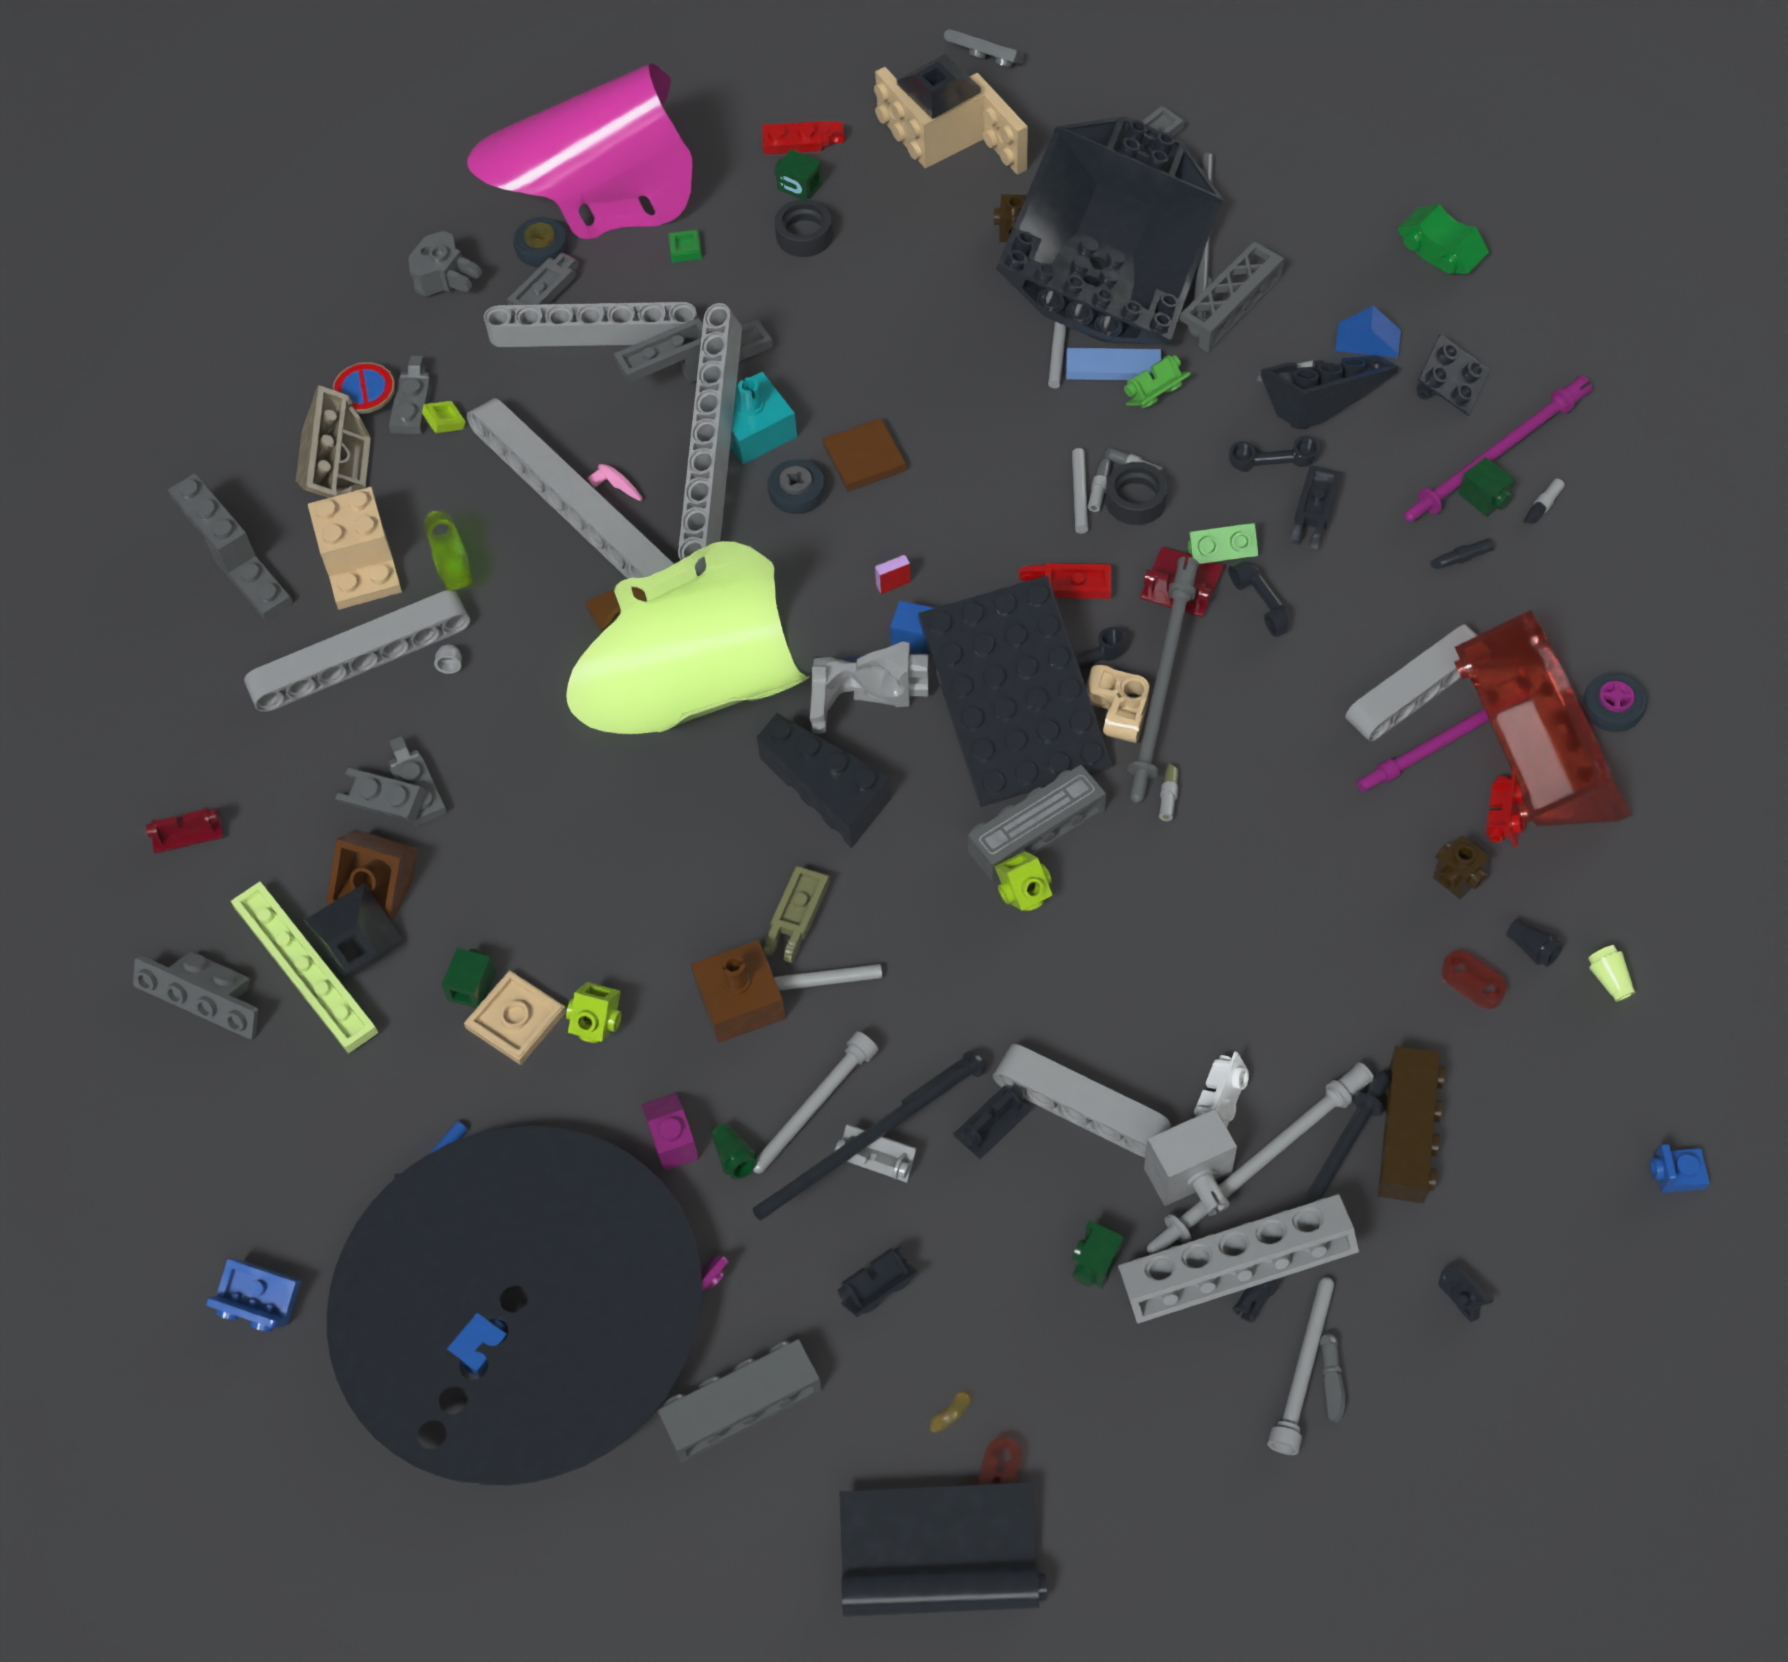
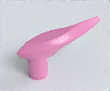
M599 464L598 470L587 477L588 482L593 488L608 480L613 487L621 489L638 501H642V496L629 480L609 465Z

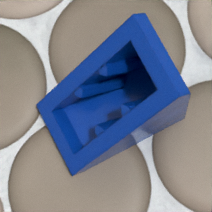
M1371 306L1338 323L1335 351L1398 358L1401 329L1375 306Z

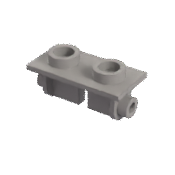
M847 1124L843 1139L838 1141L835 1151L842 1147L846 1140L852 1136L855 1138L865 1130ZM882 1136L847 1162L907 1183L917 1148Z

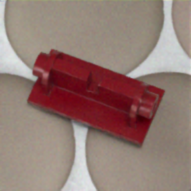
M203 807V810L183 814L180 817L174 816L161 820L152 819L150 824H146L147 835L149 838H152L154 854L223 838L218 808L208 809V807Z

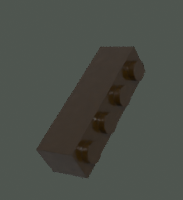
M1395 1046L1390 1061V1083L1387 1093L1378 1197L1424 1203L1427 1192L1434 1191L1437 1169L1430 1168L1431 1156L1437 1157L1440 1135L1434 1134L1433 1131L1434 1122H1440L1443 1104L1442 1100L1436 1099L1437 1088H1443L1445 1079V1067L1439 1066L1440 1052Z

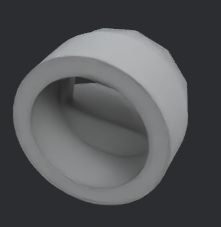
M450 644L441 646L435 654V668L446 674H453L460 670L462 663L460 650Z

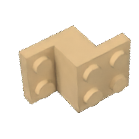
M372 487L308 503L318 547L330 578L338 610L402 592Z

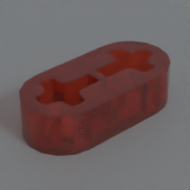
M1454 951L1446 956L1441 975L1448 985L1482 1008L1492 1009L1502 1003L1507 991V985L1498 973L1464 951ZM1460 964L1465 967V971H1460L1458 974L1452 971L1453 967L1457 968ZM1490 985L1495 988V992H1491L1488 995L1482 992L1483 988H1488Z
M1000 1437L994 1439L988 1445L977 1485L993 1484L994 1480L1000 1481V1484L1016 1483L1021 1465V1451L1014 1440ZM1002 1449L1009 1450V1457L1014 1460L1006 1461L1003 1473L998 1472L997 1458L993 1454H1000Z

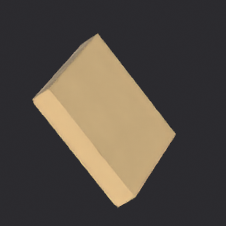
M509 970L464 1022L467 1030L522 1065L564 1016L566 1008Z

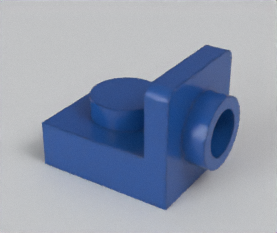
M1660 1144L1654 1157L1650 1160L1651 1175L1654 1180H1658L1661 1193L1704 1190L1710 1184L1701 1149L1671 1151L1669 1144Z

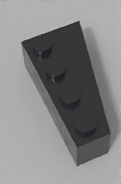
M778 713L775 714L757 736L760 759L788 787L792 786L800 794L801 799L809 807L812 806L823 817V821L831 829H835L843 836V840L851 848H853L891 799L890 777Z

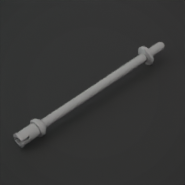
M1358 1062L1339 1080L1330 1081L1326 1085V1095L1219 1184L1225 1198L1227 1199L1333 1108L1348 1107L1352 1103L1354 1094L1373 1082L1374 1077L1371 1071L1364 1064ZM1200 1200L1179 1219L1170 1214L1165 1217V1223L1168 1228L1148 1244L1147 1252L1149 1255L1166 1250L1177 1240L1185 1244L1191 1241L1192 1238L1189 1230L1208 1215L1202 1201Z

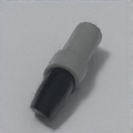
M1554 479L1545 492L1539 495L1523 523L1535 524L1550 509L1556 497L1565 487V483L1561 479Z

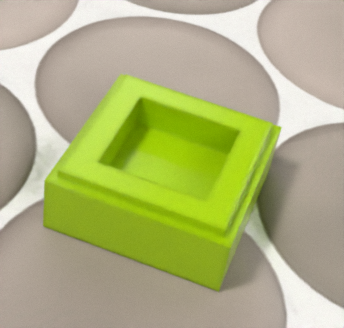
M452 401L423 405L422 414L435 433L464 429L466 421Z

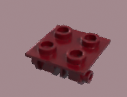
M1161 546L1152 570H1147L1145 574V586L1140 599L1172 608L1173 598L1168 592L1170 584L1174 583L1178 559L1186 557L1185 565H1187L1188 557L1192 558V555ZM1215 562L1199 564L1193 586L1196 589L1195 598L1186 603L1185 613L1203 618L1224 565Z

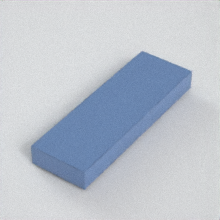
M1067 348L1066 379L1129 380L1144 370H1148L1153 379L1154 375L1150 366L1161 360V349Z

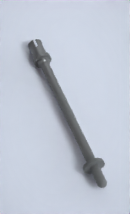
M1186 557L1178 559L1175 580L1169 587L1168 593L1173 598V604L1138 761L1129 763L1127 768L1130 774L1135 775L1130 798L1134 803L1143 801L1148 779L1158 775L1157 767L1151 764L1186 603L1193 600L1196 589L1193 586L1199 562L1191 557H1188L1187 565H1185Z

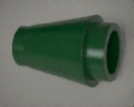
M725 1123L717 1126L712 1131L711 1137L723 1172L730 1175L733 1179L747 1177L757 1166L756 1152L730 1124Z

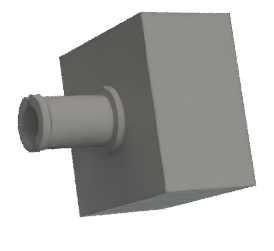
M1213 1109L1148 1138L1144 1170L1164 1206L1196 1192L1207 1214L1212 1216L1216 1214L1215 1208L1220 1213L1230 1204L1217 1182L1228 1178L1232 1174L1237 1145L1216 1109Z

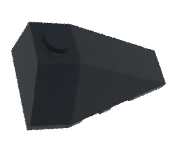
M1374 355L1342 358L1341 364L1315 360L1312 363V367L1297 368L1296 362L1283 363L1261 369L1260 376L1277 417L1290 423V426L1293 428L1305 429L1309 425L1323 422L1398 373V366Z

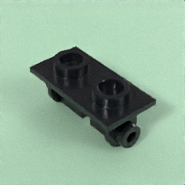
M1004 1085L956 1130L953 1136L977 1158L981 1159L1031 1111V1108L1021 1100L1023 1093L1018 1087L1013 1085L1009 1089Z
M901 1247L895 1250L889 1248L870 1262L875 1272L873 1277L870 1278L866 1269L861 1268L841 1282L842 1287L837 1290V1293L842 1299V1306L855 1317H858L861 1314L873 1311L879 1302L891 1293L904 1289L919 1272L905 1262L908 1257Z

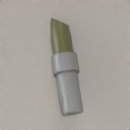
M1170 763L1167 766L1160 793L1159 818L1163 821L1173 819L1174 804L1178 795L1177 782L1179 770Z

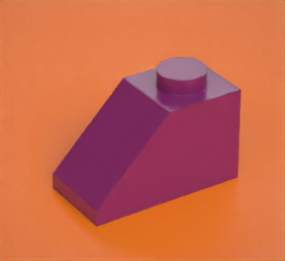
M676 1093L641 1104L663 1171L699 1159L686 1116Z

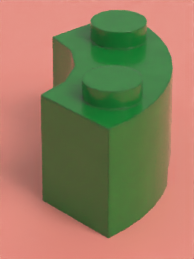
M1441 204L1418 207L1397 228L1403 237L1405 246L1409 250L1415 251L1425 261L1447 274H1468L1489 253L1477 227L1466 226L1457 222L1446 213Z

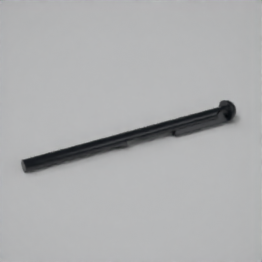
M976 1051L964 1053L962 1059L902 1099L900 1107L855 1138L852 1136L846 1140L842 1147L753 1208L756 1218L762 1221L971 1074L975 1077H981L986 1070L984 1057Z

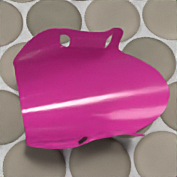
M649 63L499 129L480 141L472 149L467 159L469 170L477 178L489 185L515 192L547 197L555 201L559 205L572 232L583 239L597 238L607 231L622 227H651L670 222L677 218L685 209L691 193L692 157L690 151L662 107L667 100L671 79L668 74L654 63ZM639 196H646L650 200L655 210L654 215H649L644 211L638 199ZM584 203L589 206L595 218L590 226L585 225L579 214V208Z

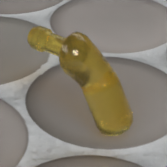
M963 1392L958 1393L948 1409L933 1416L930 1430L932 1432L942 1431L957 1421L971 1402L969 1395Z

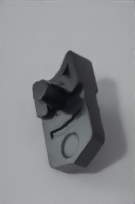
M1459 1265L1451 1266L1441 1272L1438 1282L1439 1287L1450 1297L1470 1322L1480 1318L1479 1309L1481 1305L1494 1302V1298L1481 1285H1478Z

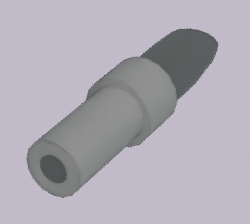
M1107 448L1105 451V457L1117 464L1145 462L1155 466L1161 472L1163 471L1162 467L1142 460L1141 457L1132 453L1127 454L1112 448Z
M1104 458L1100 462L1097 474L1092 482V492L1087 506L1092 512L1100 510L1103 496L1106 493L1107 479L1111 467L1109 458Z

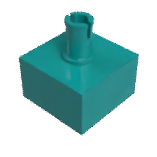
M763 372L747 377L736 385L730 449L743 465L797 438L794 411Z

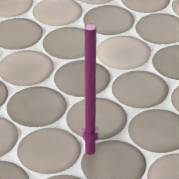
M1520 687L1396 759L1392 760L1389 758L1376 766L1375 771L1356 781L1357 788L1360 792L1364 793L1381 782L1388 783L1400 776L1402 770L1529 698L1528 692L1525 688Z

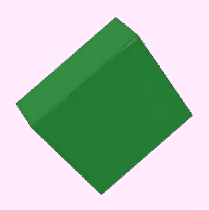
M698 230L668 233L672 263L702 259Z

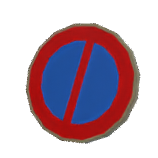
M363 362L351 365L340 372L333 382V390L349 395L353 403L352 407L357 414L371 413L381 409L391 400L395 393V381L391 372L383 365Z

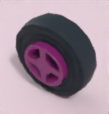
M1606 673L1594 678L1587 686L1582 705L1586 717L1592 724L1602 730L1621 732L1635 727L1645 713L1647 699L1644 689L1636 680L1619 673Z

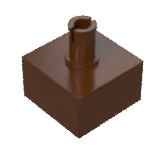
M759 940L691 963L696 988L718 1043L786 1019L782 996Z

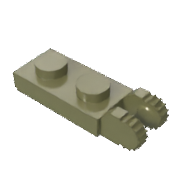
M800 866L795 867L770 923L771 929L765 941L764 954L769 956L774 954L779 944L781 933L791 936L784 951V961L792 963L795 960L801 946V941L805 940L830 883L829 875Z

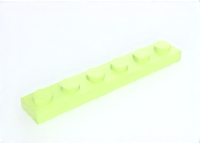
M258 882L231 900L238 914L348 1054L378 1033L371 1020L261 882Z

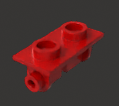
M1513 769L1512 779L1506 776H1498L1496 781L1492 783L1490 807L1502 808V810H1489L1486 834L1492 842H1501L1503 838H1510L1513 846L1518 847L1519 833H1523L1525 829L1522 806L1528 802V787L1526 783H1522L1517 770Z

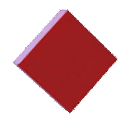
M905 555L875 566L876 586L879 592L883 594L911 583L910 563Z

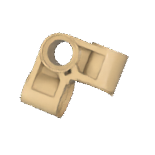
M1105 665L1093 666L1085 687L1091 705L1108 709L1103 733L1106 736L1137 743L1148 708L1149 684L1147 680L1140 675L1114 670ZM1130 694H1136V695H1138L1139 697H1137V698H1130V697H1128V695H1130Z

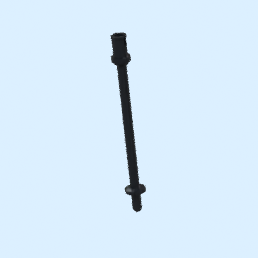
M1379 1073L1366 1094L1356 1092L1352 1097L1357 1109L1299 1207L1315 1202L1323 1197L1370 1115L1381 1116L1383 1114L1384 1108L1379 1100L1390 1083V1076L1387 1073ZM1272 1280L1245 1289L1237 1304L1234 1305L1233 1312L1239 1315L1242 1311L1241 1319L1251 1323L1255 1322L1256 1316L1268 1296H1273L1276 1292V1281Z

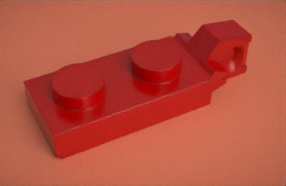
M814 121L762 125L763 152L765 155L788 153L790 149L800 153L822 151V147L829 146V144L844 143L843 122Z

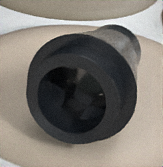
M1516 919L1510 925L1506 934L1537 965L1543 964L1546 967L1552 965L1563 949V942L1558 940L1557 934L1527 924L1520 919Z

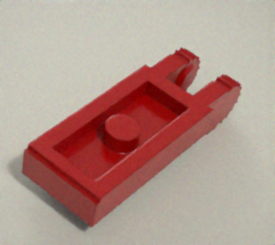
M1045 563V565H1028L1021 567V569L1019 568L1018 577L1024 582L1048 576L1055 598L1111 599V565Z

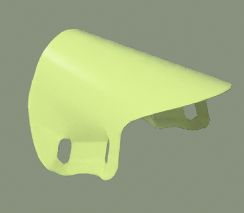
M721 541L699 549L678 563L651 576L629 578L619 582L614 592L620 605L621 613L578 660L568 682L566 697L571 712L590 728L617 734L659 733L744 700L754 701L774 695L807 680L810 676L806 677L799 672L793 662L784 637L776 605L774 566L772 562L750 546L737 542ZM701 557H705L706 570L700 576H697L695 564ZM631 587L642 589L645 592L647 602L636 599L633 596Z

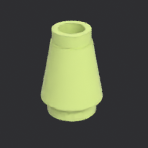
M1615 945L1605 947L1588 957L1591 963L1589 969L1610 995L1613 996L1615 1002L1624 1000L1635 993L1622 951L1618 952Z

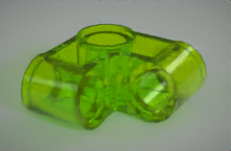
M443 511L430 513L425 519L424 528L432 549L430 551L439 578H442L447 590H456L470 585L474 581L470 569L471 566L451 516ZM438 524H447L449 526L447 532L443 535L432 533Z

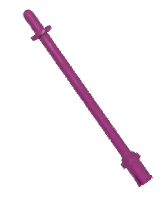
M1580 375L1566 387L1558 388L1551 393L1550 403L1433 491L1427 487L1418 491V502L1405 511L1404 519L1408 522H1413L1426 511L1430 514L1440 512L1441 500L1461 485L1463 474L1485 457L1494 461L1557 412L1568 413L1574 408V403L1592 392L1591 384L1584 388L1581 387L1589 380L1585 376Z

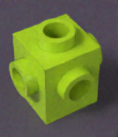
M1024 851L994 866L1001 882L998 885V890L1006 904H1011L1021 911H1030L1040 907L1044 899L1052 896L1049 883L1052 882L1051 876L1044 864H1040L1038 857Z
M586 982L574 992V998L568 1004L566 1019L570 1020L568 1033L578 1035L585 1042L597 1043L604 1041L612 1032H616L622 1015L621 1011L618 1010L621 991Z

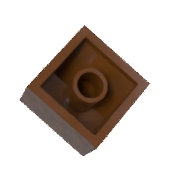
M356 829L337 838L326 904L333 903L366 883L392 922L413 882L418 848Z

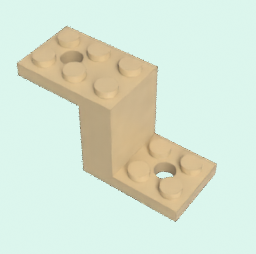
M886 67L875 71L876 85L874 86V91L877 96L875 112L878 120L890 128L894 138L898 142L901 141L908 149L910 156L914 160L917 159L924 168L984 139L986 145L989 148H993L1000 155L1002 162L1006 166H1010L1017 175L1027 170L1028 126L978 73L970 76V78L981 87V92L932 119L897 85V79Z

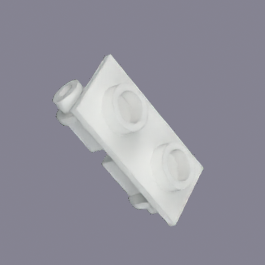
M1234 1052L1232 1058L1221 1055L1219 1059L1214 1060L1205 1084L1208 1088L1216 1089V1091H1202L1197 1106L1194 1109L1196 1117L1216 1109L1226 1128L1229 1121L1233 1120L1236 1113L1237 1100L1241 1090L1247 1086L1249 1071L1238 1052Z

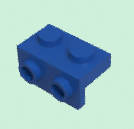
M236 1258L227 1259L217 1295L208 1297L206 1306L217 1309L216 1315L222 1318L238 1320L241 1317L250 1320V1326L255 1329L272 1332L273 1328L289 1325L301 1280Z

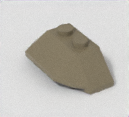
M318 385L314 393L301 433L296 482L303 490L331 498L365 488L371 437L360 416L352 407L353 403L349 395Z

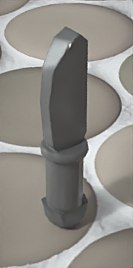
M1326 1333L1320 1339V1347L1323 1353L1327 1409L1329 1419L1337 1423L1342 1419L1345 1410V1392L1341 1375L1342 1368H1340L1337 1346L1339 1343L1335 1335Z

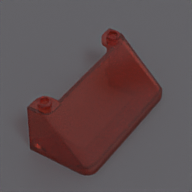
M1532 610L1455 646L1459 659L1454 661L1461 678L1463 680L1469 678L1474 685L1520 787L1523 802L1519 803L1518 807L1526 823L1533 821L1537 827L1619 822L1632 816L1562 664Z

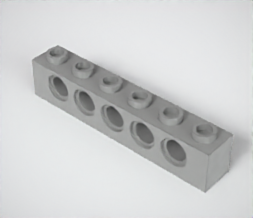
M1337 1194L1254 1222L1244 1223L1241 1226L1217 1234H1210L1180 1246H1173L1143 1258H1136L1130 1262L1118 1265L1137 1324L1358 1253L1359 1249L1354 1227L1340 1195Z

